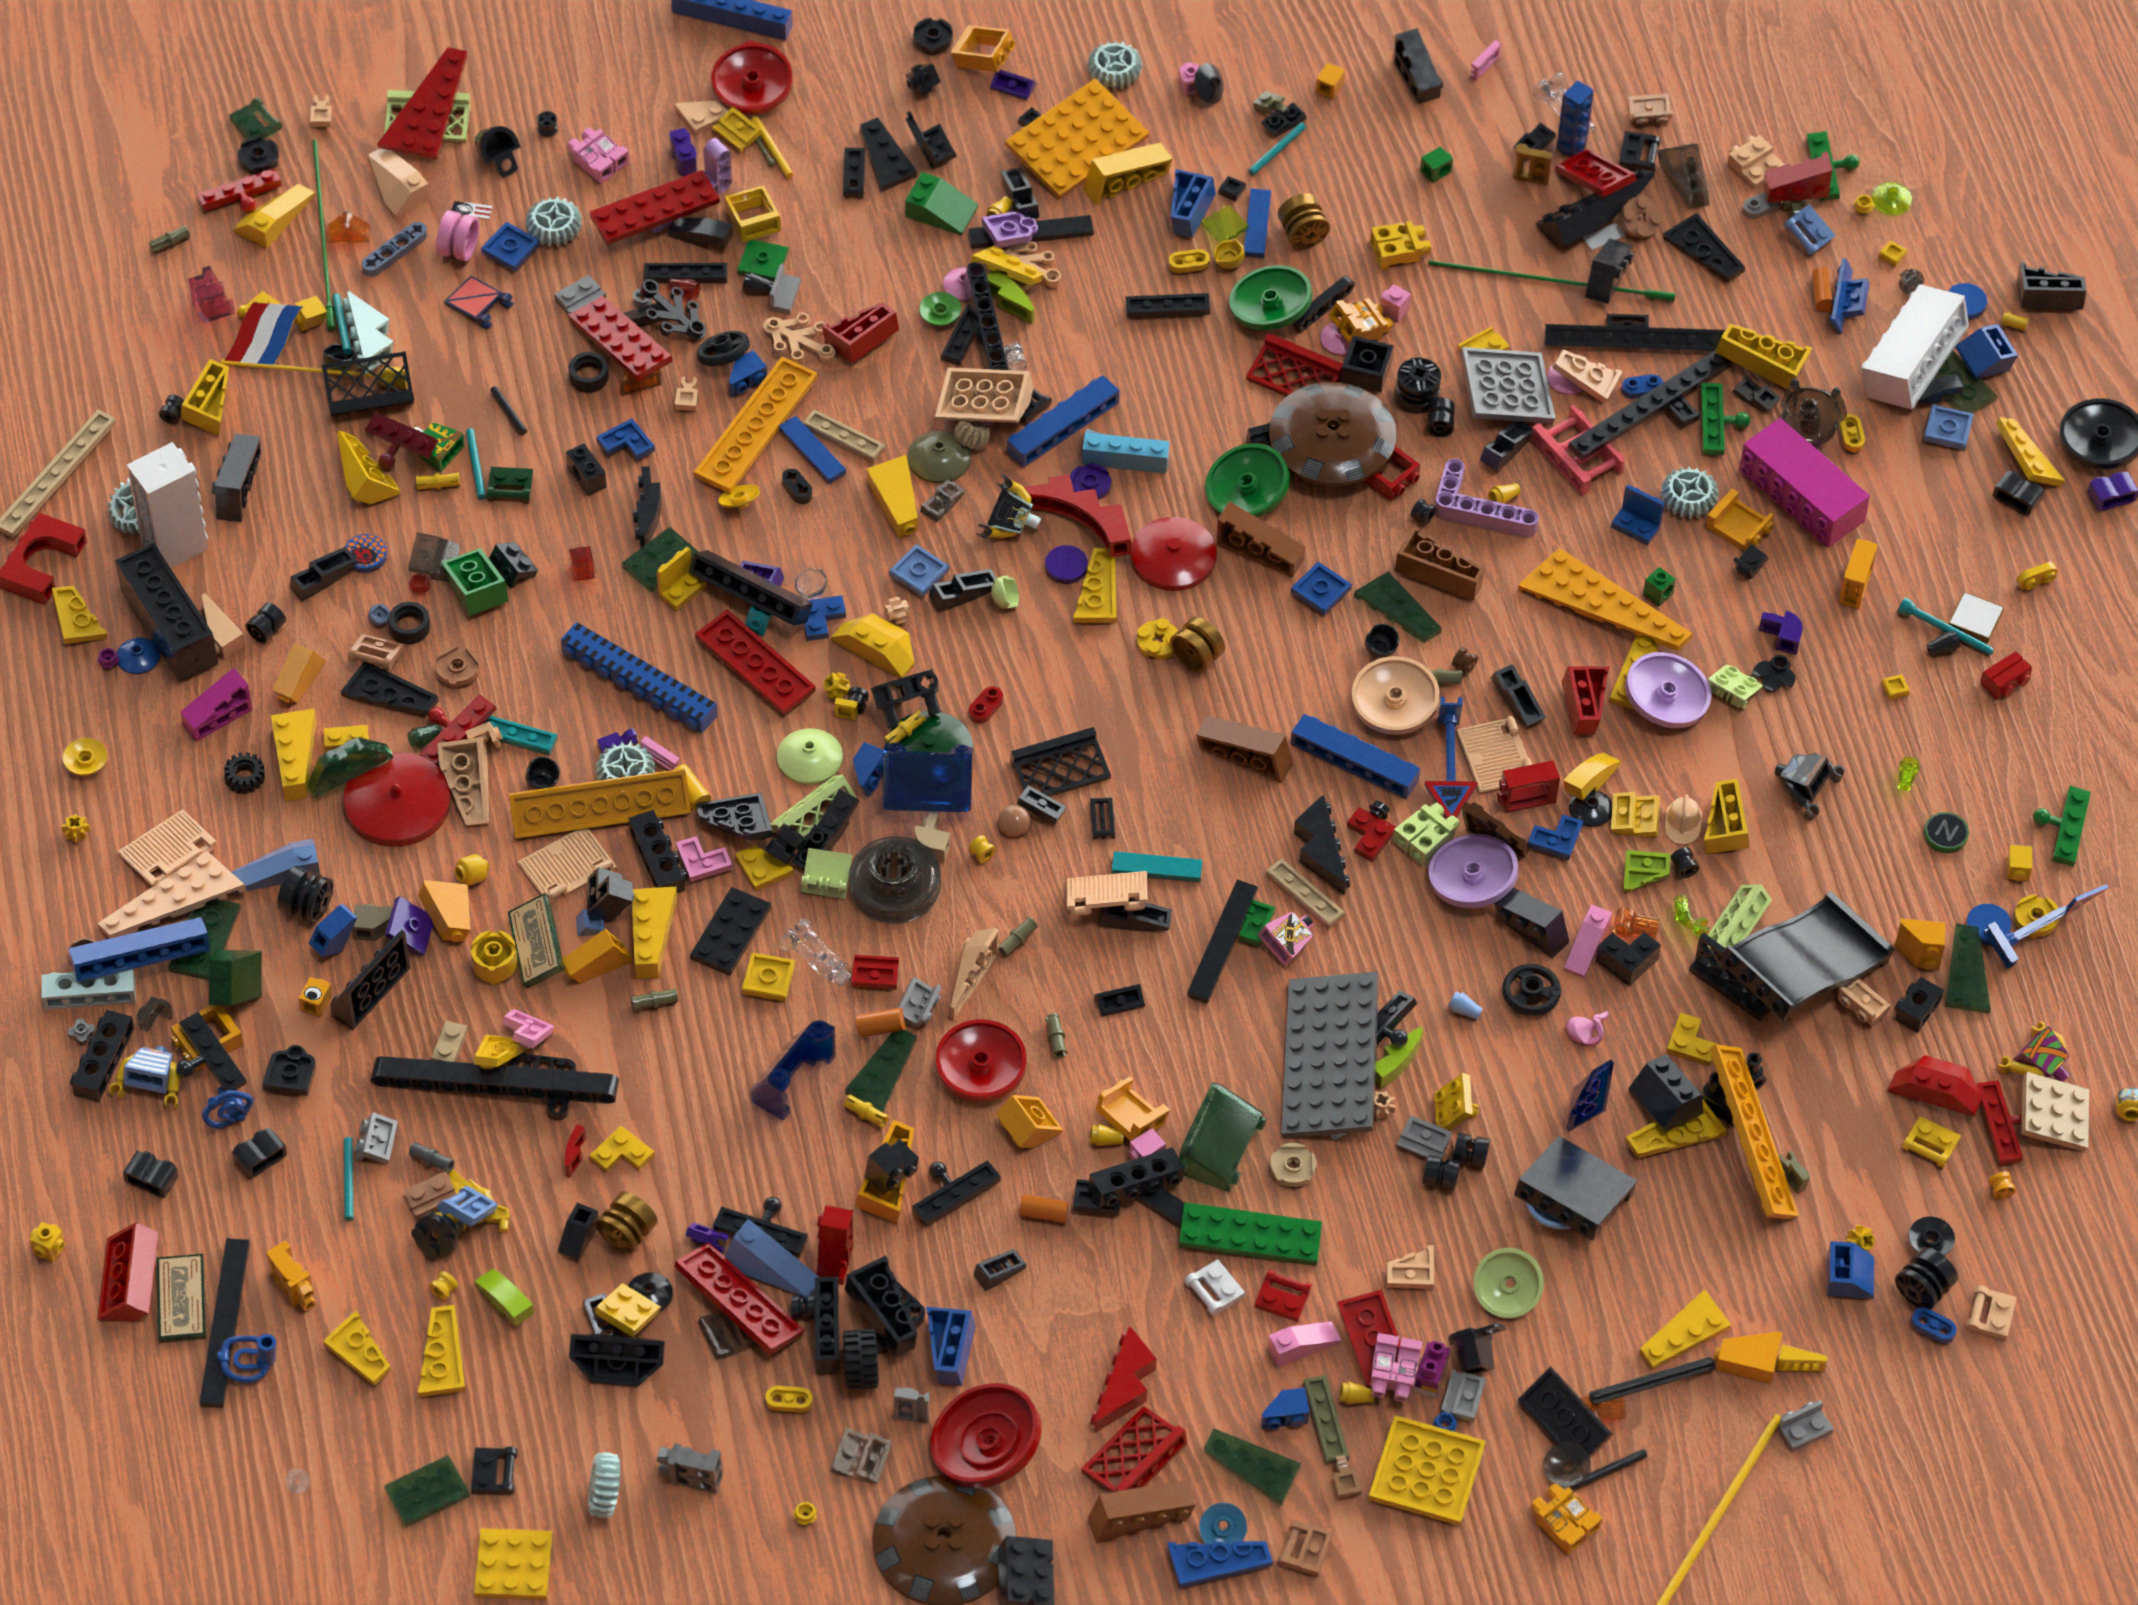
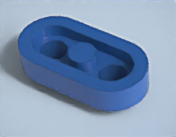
M1655 374L1629 377L1623 381L1621 392L1629 399L1640 398L1661 385L1663 380Z
M1924 1307L1918 1308L1913 1312L1911 1324L1915 1330L1940 1343H1949L1954 1340L1957 1328L1953 1321ZM1923 1320L1926 1324H1922L1919 1321ZM1944 1331L1947 1333V1335L1941 1334L1940 1332Z

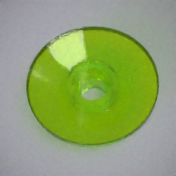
M1896 182L1879 184L1874 188L1871 195L1874 207L1888 215H1899L1906 212L1911 207L1913 200L1909 189Z

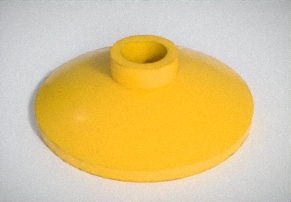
M753 484L740 485L735 487L731 494L724 492L718 501L722 507L743 509L749 505L748 503L758 497L760 489L757 485Z
M93 738L77 739L70 743L63 753L65 767L70 772L82 776L91 775L101 770L108 758L106 747L100 741Z

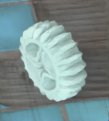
M1115 40L1113 44L1107 41L1106 45L1100 44L1098 48H1094L1093 53L1089 55L1087 67L1092 80L1096 78L1106 89L1112 87L1115 90L1116 87H1119L1122 90L1124 86L1130 87L1131 83H1136L1137 78L1141 75L1142 63L1137 49H1132L1131 45L1125 46L1124 42L1117 44Z
M549 196L548 200L541 199L540 204L534 202V206L529 208L526 216V229L528 234L540 241L541 246L548 244L551 247V245L556 244L559 247L561 243L567 245L568 240L573 241L574 236H578L579 230L582 227V218L578 207H574L573 202L568 203L566 198L560 200L558 196L556 199H551Z
M1690 466L1687 470H1684L1682 467L1678 471L1673 469L1671 474H1667L1662 483V501L1665 503L1667 510H1673V515L1679 513L1681 519L1684 516H1688L1689 519L1692 516H1696L1699 519L1701 514L1706 516L1708 511H1711L1718 501L1719 490L1717 488V481H1713L1712 475L1707 476L1706 470L1700 472L1698 467L1695 470H1692Z
M127 479V484L120 482V488H114L115 494L109 495L112 501L106 503L107 507L110 508L106 512L110 516V522L114 524L116 529L121 530L125 534L135 535L137 532L139 533L130 480Z
M621 741L620 746L613 744L611 746L612 749L605 748L604 753H600L595 770L598 781L655 773V763L652 755L648 754L646 748L641 749L640 744L633 746L630 741L628 745H624Z
M604 1452L598 1453L594 1457L588 1490V1511L592 1516L604 1518L611 1517L614 1513L620 1480V1459L617 1455Z

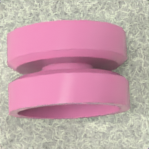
M447 211L438 229L436 241L438 255L451 257L454 254L458 260L469 261L475 251L478 240L479 219L471 215H464L462 218L459 212Z

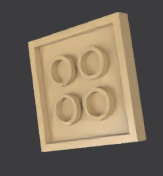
M2026 1072L2023 1075L2022 1135L2084 1152L2088 1148L2089 1089Z

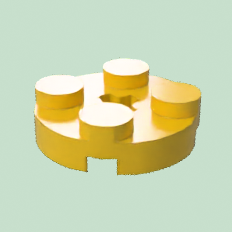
M1165 618L1149 621L1138 628L1137 648L1145 657H1156V660L1168 659L1174 655L1169 644L1170 638L1178 630ZM1156 637L1162 638V642H1160V643H1159V641H1153V640H1154Z
M2038 895L2025 896L2017 904L2014 912V921L2017 927L2021 929L2038 920L2033 917V913L2036 915L2041 914V917L2056 910L2058 906L2047 897L2043 899L2038 898ZM2059 919L2028 935V937L2035 939L2051 934L2057 928Z

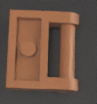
M362 634L350 649L348 660L354 662L359 660L391 671L394 662L403 652L404 644Z
M1294 1520L1290 1525L1291 1532L1283 1554L1279 1556L1277 1564L1285 1569L1291 1568L1318 1577L1333 1537V1532ZM1300 1534H1306L1298 1559L1293 1558L1292 1555Z

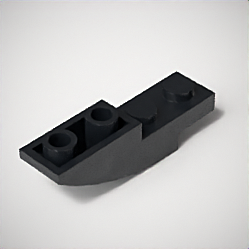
M650 466L641 467L642 475L638 476V486L643 488V492L639 493L640 501H636L637 510H633L634 523H638V527H634L635 539L640 540L641 548H645L653 537L661 513L660 482L651 483Z
M839 789L818 825L814 824L806 837L807 840L796 853L792 863L805 869L808 848L831 851L850 824L849 818L860 801Z

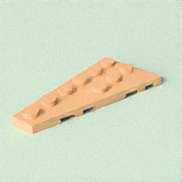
M206 851L100 921L98 926L108 938L137 932L139 927L151 923L153 926L160 923L159 919L170 915L171 918L201 908L206 905L207 901L215 898L219 900L227 898L226 894L237 890L239 893L246 891V887L243 882Z

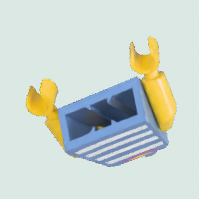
M157 1046L155 1050L143 1047L136 1054L123 1059L116 1075L117 1082L109 1086L112 1097L116 1090H119V1099L125 1096V1090L122 1087L123 1083L127 1086L165 1094L169 1091V1094L164 1098L165 1108L167 1109L169 1101H175L174 1108L176 1110L179 1106L176 1092L179 1091L180 1076L176 1073L177 1064L172 1062V1054L163 1046Z

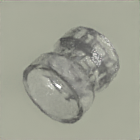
M1019 343L1006 345L1004 351L1009 370L1022 371L1025 369L1027 361L1024 356L1023 346Z

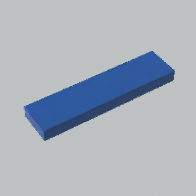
M1251 188L1244 247L1245 256L1265 257L1271 190Z
M797 416L792 417L779 426V431L829 484L846 474V468Z

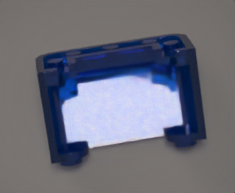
M900 743L884 745V809L931 812H967L971 810L973 747L959 744L951 749V753L906 752V748Z
M816 1020L792 1037L752 1086V1102L784 1121L790 1113V1108L785 1102L787 1100L785 1091L789 1087L794 1073L803 1062L814 1067L816 1062L825 1060L826 1063L830 1064L836 1057L835 1027L825 1021Z

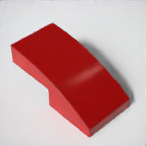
M579 1124L572 1131L565 1151L566 1176L569 1178L582 1162L580 1148L586 1141L585 1127Z

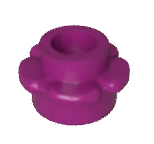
M104 648L100 651L97 661L104 668H112L118 664L119 657H117L118 654L114 649Z

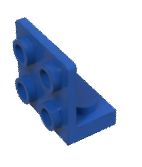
M1627 485L1624 491L1622 508L1611 522V527L1649 545L1661 528L1665 503L1657 497L1642 492L1639 488Z

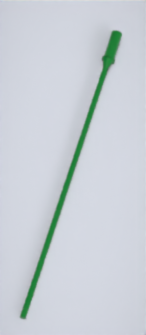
M313 139L327 299L325 306L327 310L326 323L327 330L334 331L335 308L331 304L318 149L317 140Z
M1428 261L1430 265L1584 287L1588 285L1586 282ZM1621 287L1616 289L1619 292L1644 295L1649 299L1675 301L1676 293L1651 289L1643 291Z

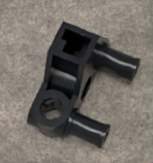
M933 669L871 688L877 709L883 711L887 729L898 726L899 719L895 706L920 696L924 698L929 716L942 712L936 696L939 690L938 678L934 674ZM923 678L929 680L928 688L922 686ZM891 691H896L898 699L893 700Z
M1752 1052L1748 1054L1746 1063L1757 1091L1765 1084L1767 1079L1760 1065L1762 1057H1759V1053ZM1714 1072L1710 1075L1709 1082L1703 1087L1702 1099L1715 1116L1734 1126L1731 1110L1726 1104V1096L1718 1080V1072Z

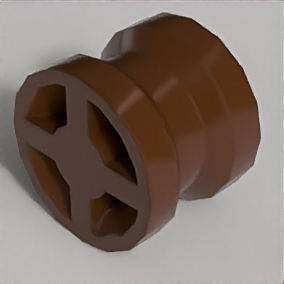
M1462 647L1455 654L1452 666L1455 668L1460 667L1465 674H1469L1477 664L1478 655L1470 654L1466 648Z

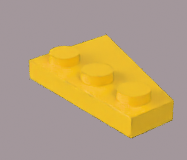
M74 586L52 588V597L64 644L107 639L108 633L98 624V619L88 610L86 602Z

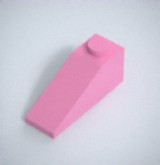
M1591 904L1565 964V971L1585 978L1596 956L1597 947L1604 940L1610 928L1612 912Z
M1332 1322L1288 1327L1269 1335L1268 1350L1279 1368L1339 1344L1342 1340Z

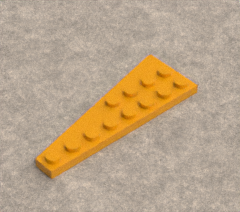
M1558 548L1518 584V590L1522 593L1525 590L1535 594V597L1538 599L1546 598L1554 601V605L1559 607L1567 606L1575 610V613L1602 623L1604 621L1612 623L1620 630L1622 628L1635 632L1636 636L1649 637L1656 641L1657 644L1676 651L1681 650L1692 639L1690 631L1561 548Z

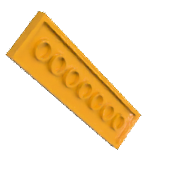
M781 357L695 469L694 477L731 494L778 432L779 426L788 419L816 382L818 373L785 357Z
M685 768L509 794L515 839L629 822V817L654 810L657 818L691 813Z
M1716 1044L1709 1048L1712 1055L1711 1060L1717 1069L1718 1080L1726 1096V1104L1733 1116V1125L1738 1131L1740 1145L1745 1151L1748 1160L1747 1166L1752 1172L1755 1189L1762 1201V1209L1767 1217L1794 1219L1799 1214L1742 1048Z

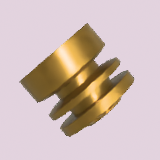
M1310 193L1298 194L1287 199L1278 210V218L1285 229V233L1292 246L1305 249L1313 247L1322 242L1330 232V224L1322 212L1317 198Z
M622 1191L612 1201L610 1209L605 1210L602 1216L597 1219L595 1227L603 1239L621 1252L631 1254L642 1243L643 1236H647L657 1225L658 1218L651 1207L642 1199L632 1193Z

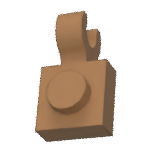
M1346 1456L1336 1457L1335 1467L1337 1473L1333 1474L1332 1479L1337 1498L1361 1495L1362 1490L1356 1469H1348Z

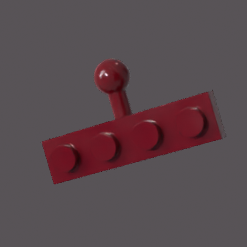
M377 412L374 413L365 428V431L369 434L392 443L387 453L381 454L378 459L380 467L386 470L391 469L395 465L394 456L400 447L429 459L439 442L433 436Z

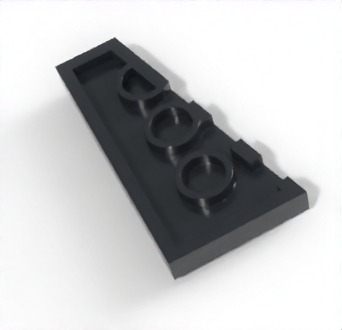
M878 117L860 124V132L866 149H868L871 164H873L881 192L917 177V170Z
M1697 212L1663 233L1664 239L1728 282L1745 272V266Z
M366 662L361 664L341 690V696L423 716H428V712L439 702L438 695Z

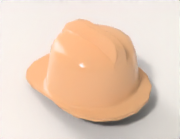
M1687 794L1676 799L1668 806L1666 812V835L1671 841L1680 845L1694 842L1699 837L1701 829V809Z

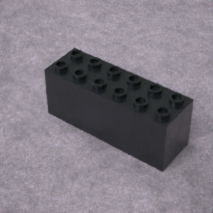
M155 543L115 560L122 594L177 680L181 682L218 665L212 631Z

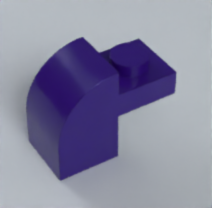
M1787 610L1784 617L1763 611L1759 631L1778 636L1776 650L1797 655L1803 631V625L1798 616Z

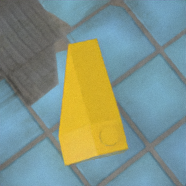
M297 184L255 209L252 213L245 215L233 228V232L267 249L315 196V192Z
M339 430L337 433L346 486L351 493V497L359 503L373 504L399 495L401 491L394 479L389 474L385 476L382 473L379 463L369 457L370 452L357 437Z

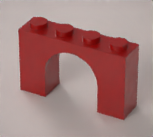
M39 512L36 518L30 521L26 533L20 536L18 545L9 553L3 567H0V589L46 605L52 596V588H56L54 578L30 568L26 564L28 559L36 552L45 549L57 550L77 558L87 543L85 529Z

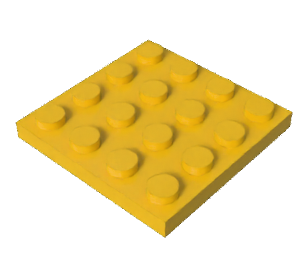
M1394 1415L1368 1500L1461 1526L1486 1441Z

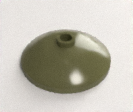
M940 430L927 432L917 437L910 445L908 464L912 472L924 481L938 484L952 482L963 476L969 469L971 463L970 448L958 443L953 437L954 433Z

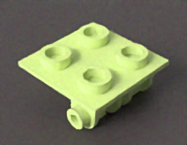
M1728 664L1707 680L1709 681L1711 693L1720 696L1722 699L1727 695V702L1731 700L1730 703L1743 709L1748 704L1747 699L1763 687L1755 678L1741 673L1736 667L1729 666Z
M808 848L804 876H802L801 892L845 899L852 855Z

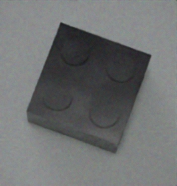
M1353 336L1342 366L1341 383L1382 393L1392 364L1394 345Z

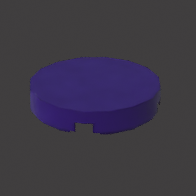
M1093 463L1082 467L1080 465L1070 474L1074 492L1095 489L1098 500L1104 498L1110 492L1112 481L1109 472L1100 465Z
M1072 545L1055 547L1048 553L1045 560V570L1048 576L1054 581H1062L1064 584L1078 582L1085 576L1088 567V559L1085 553Z

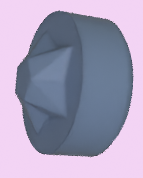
M383 604L373 605L368 612L369 622L377 627L386 625L390 610Z

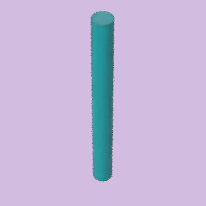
M1302 122L1299 123L1248 169V173L1254 176L1306 129V125Z
M336 293L332 296L343 352L348 355L352 352L341 296Z
M469 428L466 430L477 497L479 500H484L486 493L474 429Z
M345 1137L344 1220L352 1221L354 1219L353 1138Z

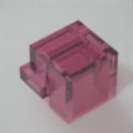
M211 266L203 267V274L188 278L192 304L203 323L235 314L233 299L227 298L223 282H219Z

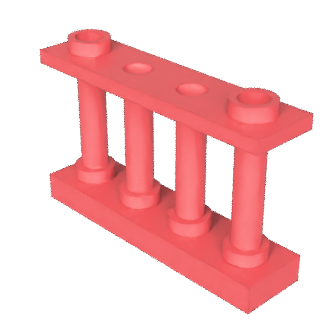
M1571 405L1568 419L1553 428L1545 429L1540 423L1533 426L1531 440L1583 496L1590 490L1591 479L1612 467L1619 475L1622 474L1625 460L1623 455L1617 452L1610 444L1583 461L1578 456L1574 458L1569 456L1566 452L1569 449V442L1594 427L1581 410ZM1572 426H1575L1580 434L1562 444L1557 443L1553 438ZM1599 453L1606 460L1587 472L1583 471L1579 464Z

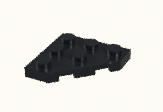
M762 793L696 803L701 824L750 841L773 837Z

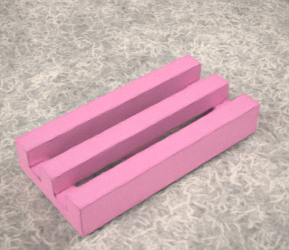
M1495 40L1472 63L1471 67L1473 68L1471 69L1472 74L1470 78L1478 80L1500 57V42Z
M645 736L640 741L642 744L641 749L646 748L648 754L652 755L654 763L665 770L670 771L680 765L677 756Z

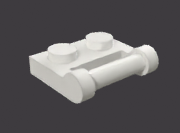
M1218 1259L1198 1272L1189 1274L1184 1279V1283L1189 1288L1191 1287L1208 1307L1207 1311L1211 1316L1217 1315L1245 1297L1244 1290ZM1204 1281L1219 1301L1215 1302L1199 1282Z

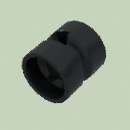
M1437 397L1428 402L1427 431L1432 436L1447 437L1454 432L1455 404L1452 400L1445 397Z
M267 602L257 611L256 615H253L248 620L245 627L247 632L256 641L264 644L275 634L274 631H278L286 623V617L277 606Z
M783 823L776 832L777 838H772L765 849L788 865L795 856L794 850H799L807 839L792 827Z
M1459 1132L1453 1160L1460 1161L1463 1164L1470 1161L1472 1166L1484 1168L1490 1139L1479 1136L1473 1139L1470 1134Z
M1428 1155L1423 1184L1434 1187L1440 1184L1441 1188L1454 1191L1459 1174L1460 1161L1447 1159L1443 1162L1441 1157Z

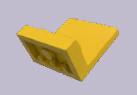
M688 547L677 552L669 562L662 564L657 571L658 597L676 611L707 587L706 581L689 573L691 549Z

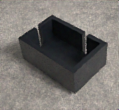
M1006 1535L998 1548L1000 1605H1028L1029 1601H1032L1030 1605H1055L1054 1567L1051 1564L1053 1561V1541Z

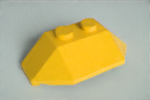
M874 613L844 622L831 636L832 641L898 678L905 677L915 665L909 633Z

